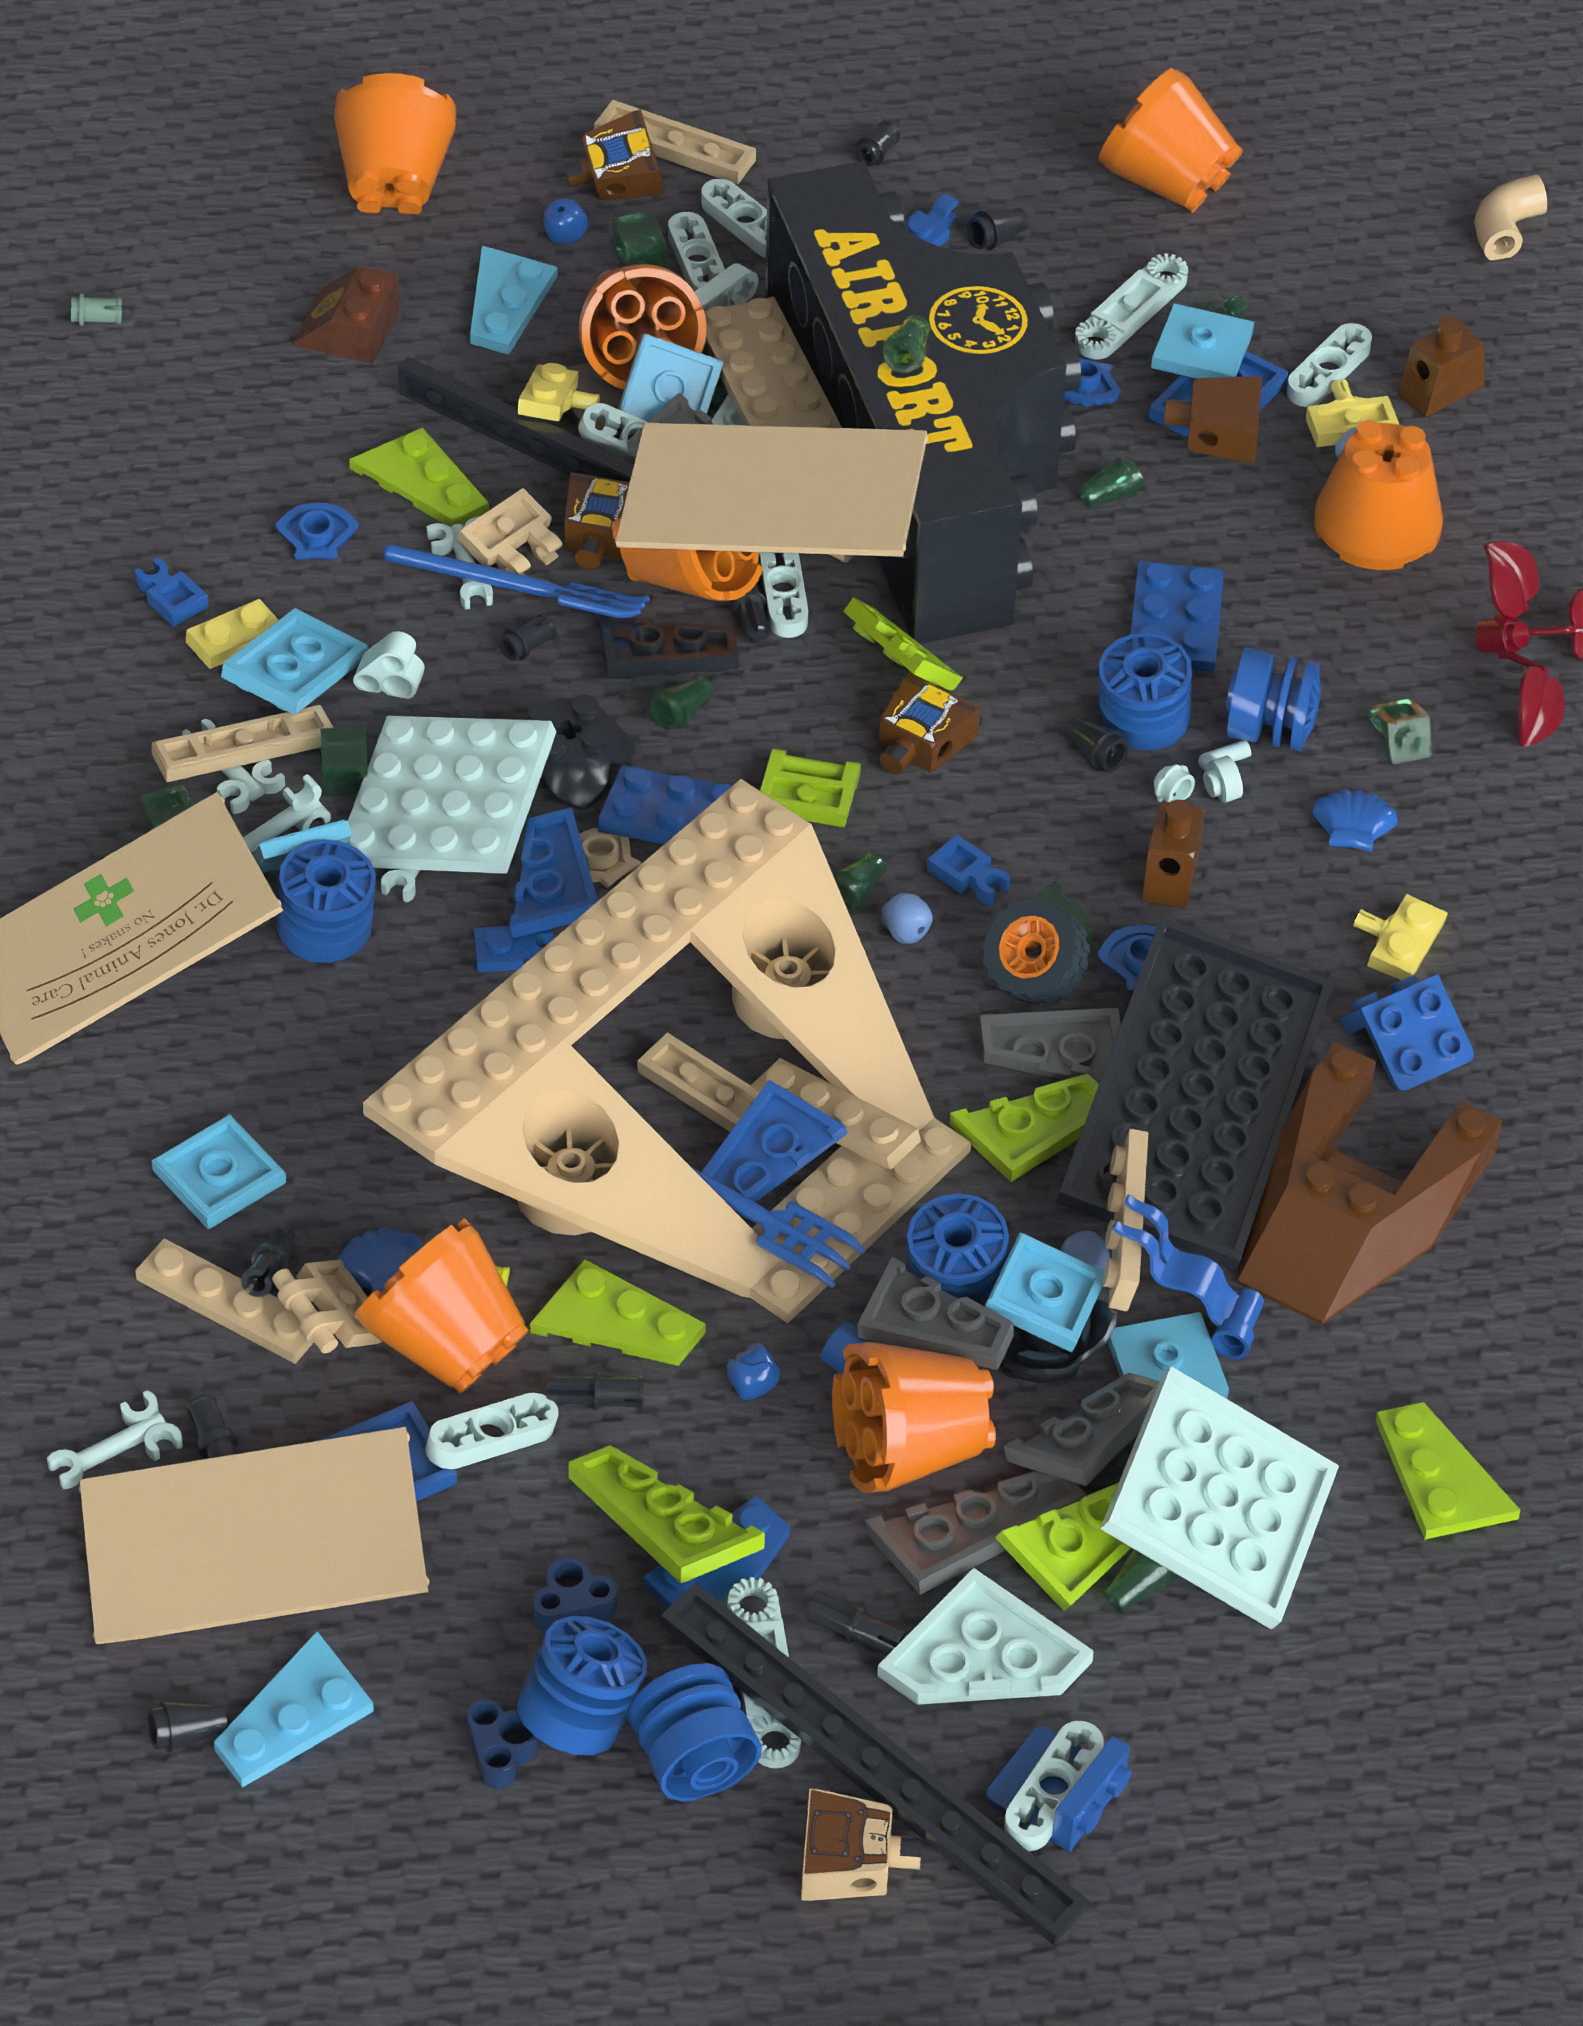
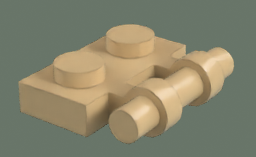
M341 1259L305 1263L296 1276L298 1278L296 1280L288 1269H281L272 1277V1281L279 1290V1300L287 1310H293L301 1322L300 1330L307 1341L315 1342L322 1353H329L337 1347L338 1341L333 1334L336 1335L345 1348L374 1345L383 1342L368 1332L354 1316L358 1308L367 1299V1296L351 1273L344 1267ZM311 1302H313L318 1307L320 1312H317V1310Z

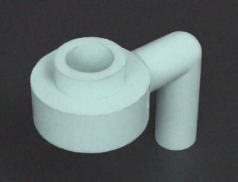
M1242 740L1203 753L1198 759L1199 766L1205 771L1203 779L1207 792L1211 797L1218 796L1221 803L1242 797V780L1235 761L1251 756V749L1247 741Z

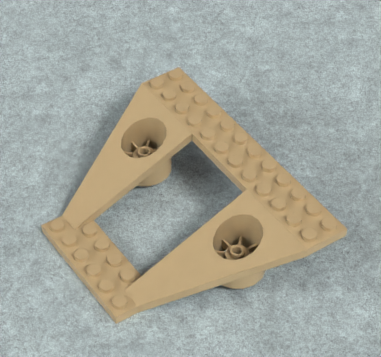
M740 779L363 1102V1112L366 1117L435 1165L516 1199L520 1211L534 1225L551 1233L580 1235L593 1232L739 1296L751 1298L786 1323H789L827 1285L816 1277L757 1246V1237L764 1234L762 1225L757 1223L751 1228L571 1045L691 942L732 984V1001L737 1015L751 1030L770 1038L788 1040L830 1084L918 1128L921 1142L891 1171L841 1146L771 1210H785L786 1205L793 1201L849 1232L861 1243L865 1250L970 1152L971 1142L934 1118L812 824ZM601 1160L604 1164H595V1162ZM542 1162L548 1167H540L538 1164ZM795 1217L789 1225L796 1228L802 1220ZM813 1226L807 1235L814 1238L820 1230ZM780 1233L774 1242L781 1245L787 1237ZM832 1236L825 1243L838 1252L849 1265L861 1255L849 1245ZM798 1243L792 1251L799 1255L805 1246ZM817 1253L810 1260L822 1268L833 1280L844 1271L840 1266Z

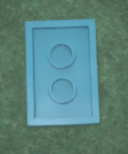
M294 608L223 663L221 677L236 684L242 690L251 692L275 704L279 709L296 715L358 666L363 654L368 650V645Z

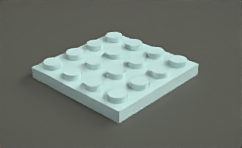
M387 716L348 819L352 837L347 844L358 848L371 861L373 868L507 874L556 735L552 722L542 720Z
M1171 1366L1162 1374L1100 1529L1272 1630L1282 1621L1339 1465Z

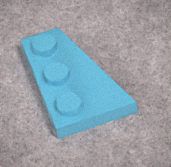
M482 245L470 331V344L509 355L557 279V267Z
M317 1631L214 1741L215 1752L239 1784L244 1787L374 1711L373 1702Z

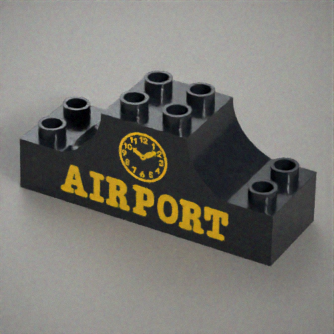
M864 161L768 178L765 299L771 297L776 299L841 427L927 431L928 442L924 451L903 557L876 556L909 635L922 644L1013 625L1016 590L1030 588L1033 583L1031 558L1024 539L1020 537V531L1022 528L1032 527L1037 524L1038 508L1035 494L1057 487L1059 454L1074 451L1076 446L1075 425L1070 408L1064 401V393L1080 388V361L1076 347L1071 339L1055 341L1052 336L1054 314L1047 287L1043 282L1027 284L1012 252L973 254L954 251L926 242L905 230L903 210L898 195L895 191L879 193Z

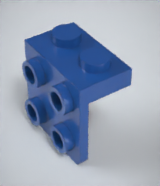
M1438 974L1421 982H1418L1415 975L1390 985L1393 994L1381 1000L1377 992L1367 995L1351 1003L1355 1010L1354 1012L1340 1018L1345 1031L1349 1035L1366 1028L1393 1088L1397 1091L1411 1089L1470 1062L1474 1057L1473 1048Z
M1040 1726L1033 1730L987 1789L986 1800L989 1805L1006 1814L1008 1806L1058 1733L1045 1726ZM1113 1736L1110 1738L1056 1808L1053 1835L1049 1841L1070 1853L1084 1833L1089 1834L1095 1828L1101 1818L1104 1807L1113 1796L1118 1797L1122 1793L1130 1779L1131 1770L1127 1768L1130 1751L1129 1745ZM1071 1746L1068 1763L1072 1766L1074 1758L1082 1749L1080 1746ZM1056 1776L1046 1777L1039 1783L1046 1793L1052 1795L1062 1794L1069 1788L1065 1780ZM1035 1805L1034 1813L1026 1823H1020L1027 1828L1030 1825L1037 1826L1040 1808Z

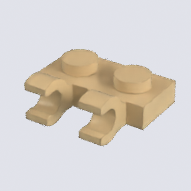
M524 488L462 528L457 538L481 565L490 567L496 563L501 570L525 575L523 572L528 570L531 564L515 549L528 542L534 557L544 565H548L559 557L555 551L562 547L561 540L547 529L552 517Z

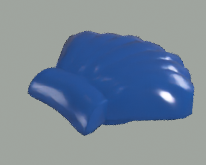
M1079 357L1081 367L1080 388L1065 392L1064 401H1069L1072 404H1082L1086 407L1115 402L1121 390L1110 375L1113 365Z
M329 503L298 505L276 522V528L281 535L296 549V560H337V550L351 539L359 526V523L350 513L338 505Z
M1341 789L1338 792H1332L1326 797L1319 798L1312 808L1314 817L1330 834L1329 846L1351 847L1372 852L1373 841L1394 828L1398 822L1396 811L1388 806L1383 799H1379L1374 793L1365 794L1361 790L1350 792L1347 789Z
M1136 925L1116 930L1105 940L1097 952L1100 961L1106 968L1126 980L1127 991H1133L1157 926Z
M382 1227L377 1231L369 1230L362 1236L358 1235L352 1238L349 1244L344 1247L342 1254L337 1260H342L344 1267L351 1273L358 1285L371 1290V1293L377 1289L381 1293L385 1289L383 1287L384 1284L400 1270L399 1267L423 1247V1243L414 1233H405L400 1229L391 1230L388 1227Z

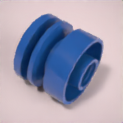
M1133 633L1117 639L1105 649L1099 662L1100 725L1120 731L1128 742L1129 748L1136 750H1158L1173 745L1185 734L1191 721L1190 693L1192 671L1191 659L1184 648L1171 638L1163 635Z
M1245 647L1239 668L1233 671L1225 709V712L1229 713L1227 737L1257 742L1264 724L1272 726V745L1281 747L1285 729H1291L1290 750L1301 752L1306 739L1314 728L1322 691L1319 674L1320 661L1308 659L1303 678L1297 677L1299 657L1291 656L1286 664L1284 673L1279 674L1275 673L1274 652Z
M317 840L304 843L289 852L281 864L278 899L281 901L283 911L277 914L276 929L281 942L294 955L310 962L331 963L346 959L362 949L371 936L376 873L371 861L358 848L342 841Z
M955 1193L938 1196L920 1207L910 1220L907 1232L908 1272L921 1279L926 1275L941 1283V1290L958 1299L968 1297L976 1302L981 1298L990 1296L1009 1256V1233L1005 1218L994 1205L978 1196Z
M569 1616L555 1621L546 1631L542 1640V1646L536 1653L535 1664L529 1670L518 1695L517 1711L522 1723L537 1739L557 1750L574 1755H595L609 1750L618 1739L628 1717L629 1706L638 1694V1689L646 1677L647 1660L641 1647L626 1632L611 1623L582 1616Z
M709 1663L691 1664L669 1671L650 1682L641 1690L629 1707L628 1720L632 1729L638 1735L640 1746L649 1755L648 1763L661 1790L670 1799L681 1802L693 1801L728 1789L749 1774L761 1757L762 1745L750 1720L740 1710L741 1702L733 1691V1685L722 1667Z

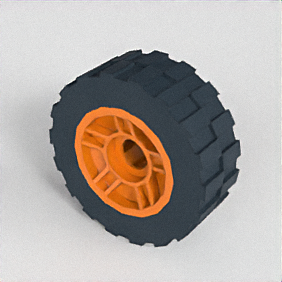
M1031 897L1023 898V901L1018 903L1016 901L1010 903L1008 908L1004 911L1000 910L994 916L996 919L991 925H988L986 939L982 943V949L984 950L982 960L983 965L988 969L987 975L991 981L998 984V988L1022 1002L1026 1000L1031 1004L1040 1005V1002L1049 1004L1055 1002L1061 996L1065 997L1075 985L1080 983L1082 980L1081 975L1084 970H1087L1089 963L1087 955L1090 953V945L1086 941L1088 936L1085 929L1078 924L1080 921L1074 915L1047 899L1040 898L1035 900ZM1041 944V954L1037 958L1031 957L1029 955L1030 951H1036Z

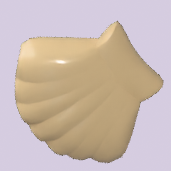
M592 828L579 833L593 882H601L605 887H610L623 875L641 865L639 860L631 857L629 837L598 832V828Z

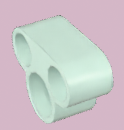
M396 631L389 633L363 654L354 675L353 682L359 690L374 693L383 691L390 696L406 699L412 698L417 692L425 668L422 660L414 654L416 649L415 640L404 632Z

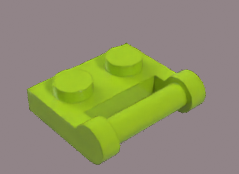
M773 748L760 791L808 822L845 828L854 792L860 777L861 763L847 761L846 765L789 756L786 750Z

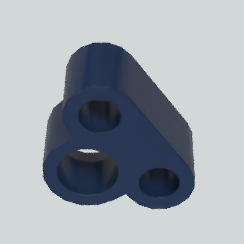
M562 1557L550 1564L546 1572L547 1586L539 1589L533 1597V1623L536 1628L545 1633L555 1621L569 1616L592 1617L607 1621L617 1611V1585L614 1580L604 1575L592 1576L587 1564L575 1557ZM563 1579H574L580 1582L574 1587H563L557 1584Z
M488 1698L474 1701L467 1710L468 1736L483 1782L491 1788H506L515 1781L517 1776L516 1766L531 1762L537 1756L540 1749L539 1739L525 1727L517 1710L503 1712L501 1706L496 1701ZM483 1722L491 1723L489 1725H480ZM513 1733L525 1734L530 1738L522 1744H511L504 1740ZM495 1765H503L504 1767H502V1768H494V1767H492V1766H495Z

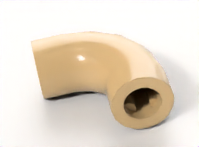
M1539 175L1517 178L1501 184L1481 200L1474 219L1478 243L1489 260L1508 258L1515 255L1523 242L1522 235L1515 223L1525 218L1546 213L1547 196Z

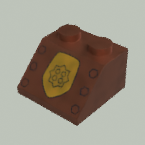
M358 266L323 287L294 341V346L373 364L400 310L398 274Z

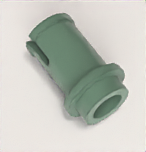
M80 293V297H71V322H79V326H84V322L121 324L122 297L90 298L84 297V293Z

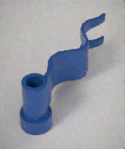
M1128 1194L1124 1203L1131 1210L1148 1218L1156 1226L1160 1234L1159 1244L1153 1235L1144 1230L1126 1226L1119 1221H1115L1112 1230L1121 1236L1136 1241L1147 1250L1150 1255V1274L1157 1283L1173 1290L1189 1292L1203 1302L1209 1318L1217 1326L1211 1341L1218 1354L1236 1360L1246 1357L1254 1340L1253 1328L1264 1305L1263 1297L1257 1291L1248 1288L1240 1289L1236 1293L1227 1284L1223 1270L1216 1262L1206 1256L1182 1252L1175 1248L1168 1238V1220L1165 1215L1154 1206L1143 1203Z

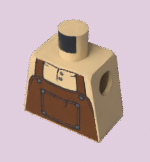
M810 1789L803 1864L802 1900L811 1901L886 1895L888 1867L920 1870L922 1838L891 1836L892 1808L886 1804L819 1789Z

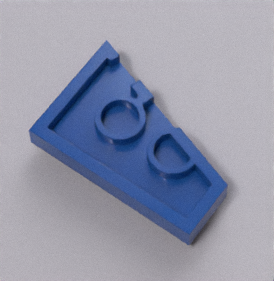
M572 807L528 818L521 855L522 870L520 882H517L515 890L514 914H511L509 925L512 939L571 924L598 902Z
M769 1079L702 1170V1173L757 1202L847 1135L848 1131L846 1126Z
M756 1495L731 1513L732 1522L743 1529L752 1525L765 1533L764 1549L682 1584L664 1567L659 1565L643 1577V1586L666 1609L695 1582L727 1607L729 1592L732 1590L733 1585L740 1583L741 1579L749 1580L750 1577H755V1580L763 1575L790 1536V1526Z

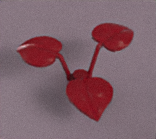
M1512 542L1486 543L1483 547L1489 564L1490 592L1493 604L1499 613L1495 614L1494 618H1485L1478 623L1475 639L1478 648L1483 653H1498L1499 659H1509L1527 667L1522 675L1519 686L1518 721L1519 746H1530L1548 737L1561 724L1565 710L1564 694L1560 682L1556 678H1548L1549 671L1546 666L1514 652H1518L1526 646L1529 636L1572 633L1571 646L1573 654L1580 660H1583V588L1574 593L1569 604V620L1571 625L1528 628L1524 622L1515 617L1528 611L1527 600L1534 598L1538 592L1539 573L1536 561L1527 549Z

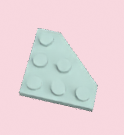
M973 1568L878 1665L877 1677L917 1705L1061 1695L1092 1663L1094 1651Z

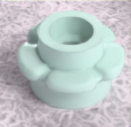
M1174 764L1166 766L1159 771L1154 780L1155 795L1159 802L1163 800L1166 802L1176 799L1185 800L1191 795L1195 786V779L1189 774L1188 768L1185 765L1179 766Z

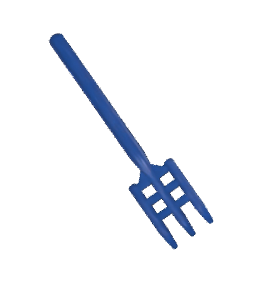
M393 544L387 545L383 551L384 559L389 562L532 595L557 598L559 605L614 618H629L639 615L641 613L640 609L644 608L645 603L650 601L648 595L631 596L575 582H569L567 586H560L544 579Z
M692 1168L737 1214L762 1225L764 1234L757 1237V1246L816 1277L830 1288L835 1287L836 1283L822 1268L810 1261L812 1257L817 1253L834 1262L845 1271H848L851 1266L838 1252L825 1244L827 1240L832 1236L849 1245L860 1254L865 1252V1248L849 1232L793 1201L786 1205L785 1210L769 1212L755 1201ZM795 1217L802 1220L796 1228L789 1225ZM813 1226L820 1230L814 1238L807 1235ZM780 1233L787 1237L781 1245L774 1242ZM798 1243L805 1246L799 1255L792 1251Z

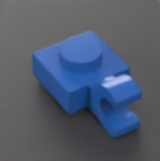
M943 194L934 203L928 215L917 210L904 221L905 230L926 242L940 247L949 240L948 227L958 220V216L952 213L951 210L958 205L959 201L948 194Z

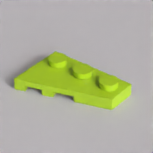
M423 428L349 459L352 471L361 476L365 474L379 482V486L390 493L395 491L412 501L414 507L449 527L455 524L463 525L469 519L482 516L489 511V502Z
M853 597L843 611L856 622L852 628L857 633L873 643L876 640L884 647L882 652L897 664L905 666L913 675L949 691L955 689L963 679V677L873 606Z
M1088 1073L1035 1088L1034 1095L1013 1101H1008L1007 1097L990 1101L989 1108L968 1113L966 1108L951 1112L949 1125L961 1136L969 1140L971 1145L1010 1182H1013L1079 1139L1099 1083Z
M584 1259L530 1323V1333L546 1337L548 1334L571 1338L573 1343L591 1346V1343L620 1349L623 1354L679 1366L706 1333V1324Z
M1424 1402L1377 1412V1426L1424 1539L1519 1519L1520 1509Z
M1118 1483L1085 1496L1080 1501L1061 1509H1054L1039 1515L1036 1519L1020 1526L1015 1525L1005 1529L995 1537L1063 1611H1066L1132 1548L1100 1529Z

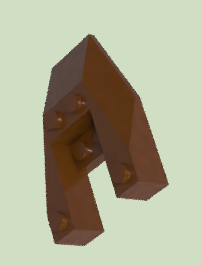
M1336 1042L1332 1044L1312 1072L1281 1130L1276 1156L1245 1245L1237 1284L1255 1290L1261 1296L1321 1325L1433 1247L1496 1154L1502 1125L1501 1119L1459 1101L1404 1182L1340 1153L1332 1148L1370 1096L1376 1061Z

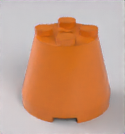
M1170 68L1151 83L1137 98L1138 104L1129 112L1122 125L1119 123L1115 126L1100 151L1098 161L1111 173L1183 206L1193 213L1205 201L1207 197L1205 191L1209 187L1216 192L1227 181L1231 173L1226 170V167L1230 168L1238 160L1243 149L1235 142L1191 79L1183 72Z
M396 73L364 76L362 84L354 86L349 90L341 89L335 100L334 122L349 192L357 201V208L361 212L378 213L381 211V207L398 208L401 214H420L422 205L429 199L455 131L456 106L448 93L440 95L424 87V79Z
M642 264L607 270L599 275L589 291L580 314L579 338L588 362L609 384L622 390L625 389L642 334L662 339L698 353L702 352L706 339L704 309L693 289L676 273L663 267Z
M1365 420L1358 424L1357 430L1348 438L1317 498L1314 512V528L1318 538H1322L1332 550L1340 554L1339 559L1362 568L1393 570L1403 568L1405 563L1419 559L1426 553L1430 554L1437 546L1442 531L1443 514L1431 450L1425 441L1426 435L1424 431L1419 427H1405L1393 423H1378L1373 420Z
M617 518L614 521L612 529L614 539L618 533L621 518ZM620 547L621 556L627 568V574L632 581H642L714 601L735 600L745 596L755 586L763 570V567L758 564L760 552Z
M465 1218L457 1224L458 1227L456 1229L453 1225H450L399 1267L400 1270L384 1284L383 1287L385 1289L381 1293L378 1289L374 1291L354 1315L368 1332L450 1388L454 1387L459 1394H462L482 1376L481 1372L491 1363L496 1365L516 1348L515 1344L529 1332L479 1233Z
M854 1343L847 1345L843 1349L844 1359H847L844 1372L834 1374L833 1423L837 1446L846 1447L848 1456L853 1460L856 1467L855 1470H850L849 1479L859 1491L875 1493L892 1490L978 1456L984 1449L993 1448L995 1445V1427L992 1420L989 1419L988 1399L993 1394V1380L989 1370H979L973 1360L968 1357L882 1343Z

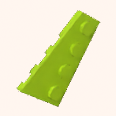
M611 1445L569 1462V1479L680 1584L764 1549L765 1533L752 1525L746 1529L741 1528L732 1522L731 1513L717 1505L712 1509L704 1507L694 1501V1492L680 1484L673 1486L660 1482L657 1471Z

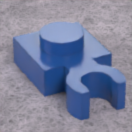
M156 558L153 560L154 575H147L140 568L135 570L136 585L140 590L147 593V603L173 627L209 607L208 595L182 571L170 576L168 566L162 559Z
M957 834L927 859L928 873L960 894L969 887L975 890L977 899L985 905L991 906L994 903L995 890L991 886L998 887L1005 893L1009 891V875L1001 869L990 868L991 857Z
M509 926L474 928L477 972L518 970L523 966V959H531L543 949L538 945L549 944L553 940V929L512 939Z

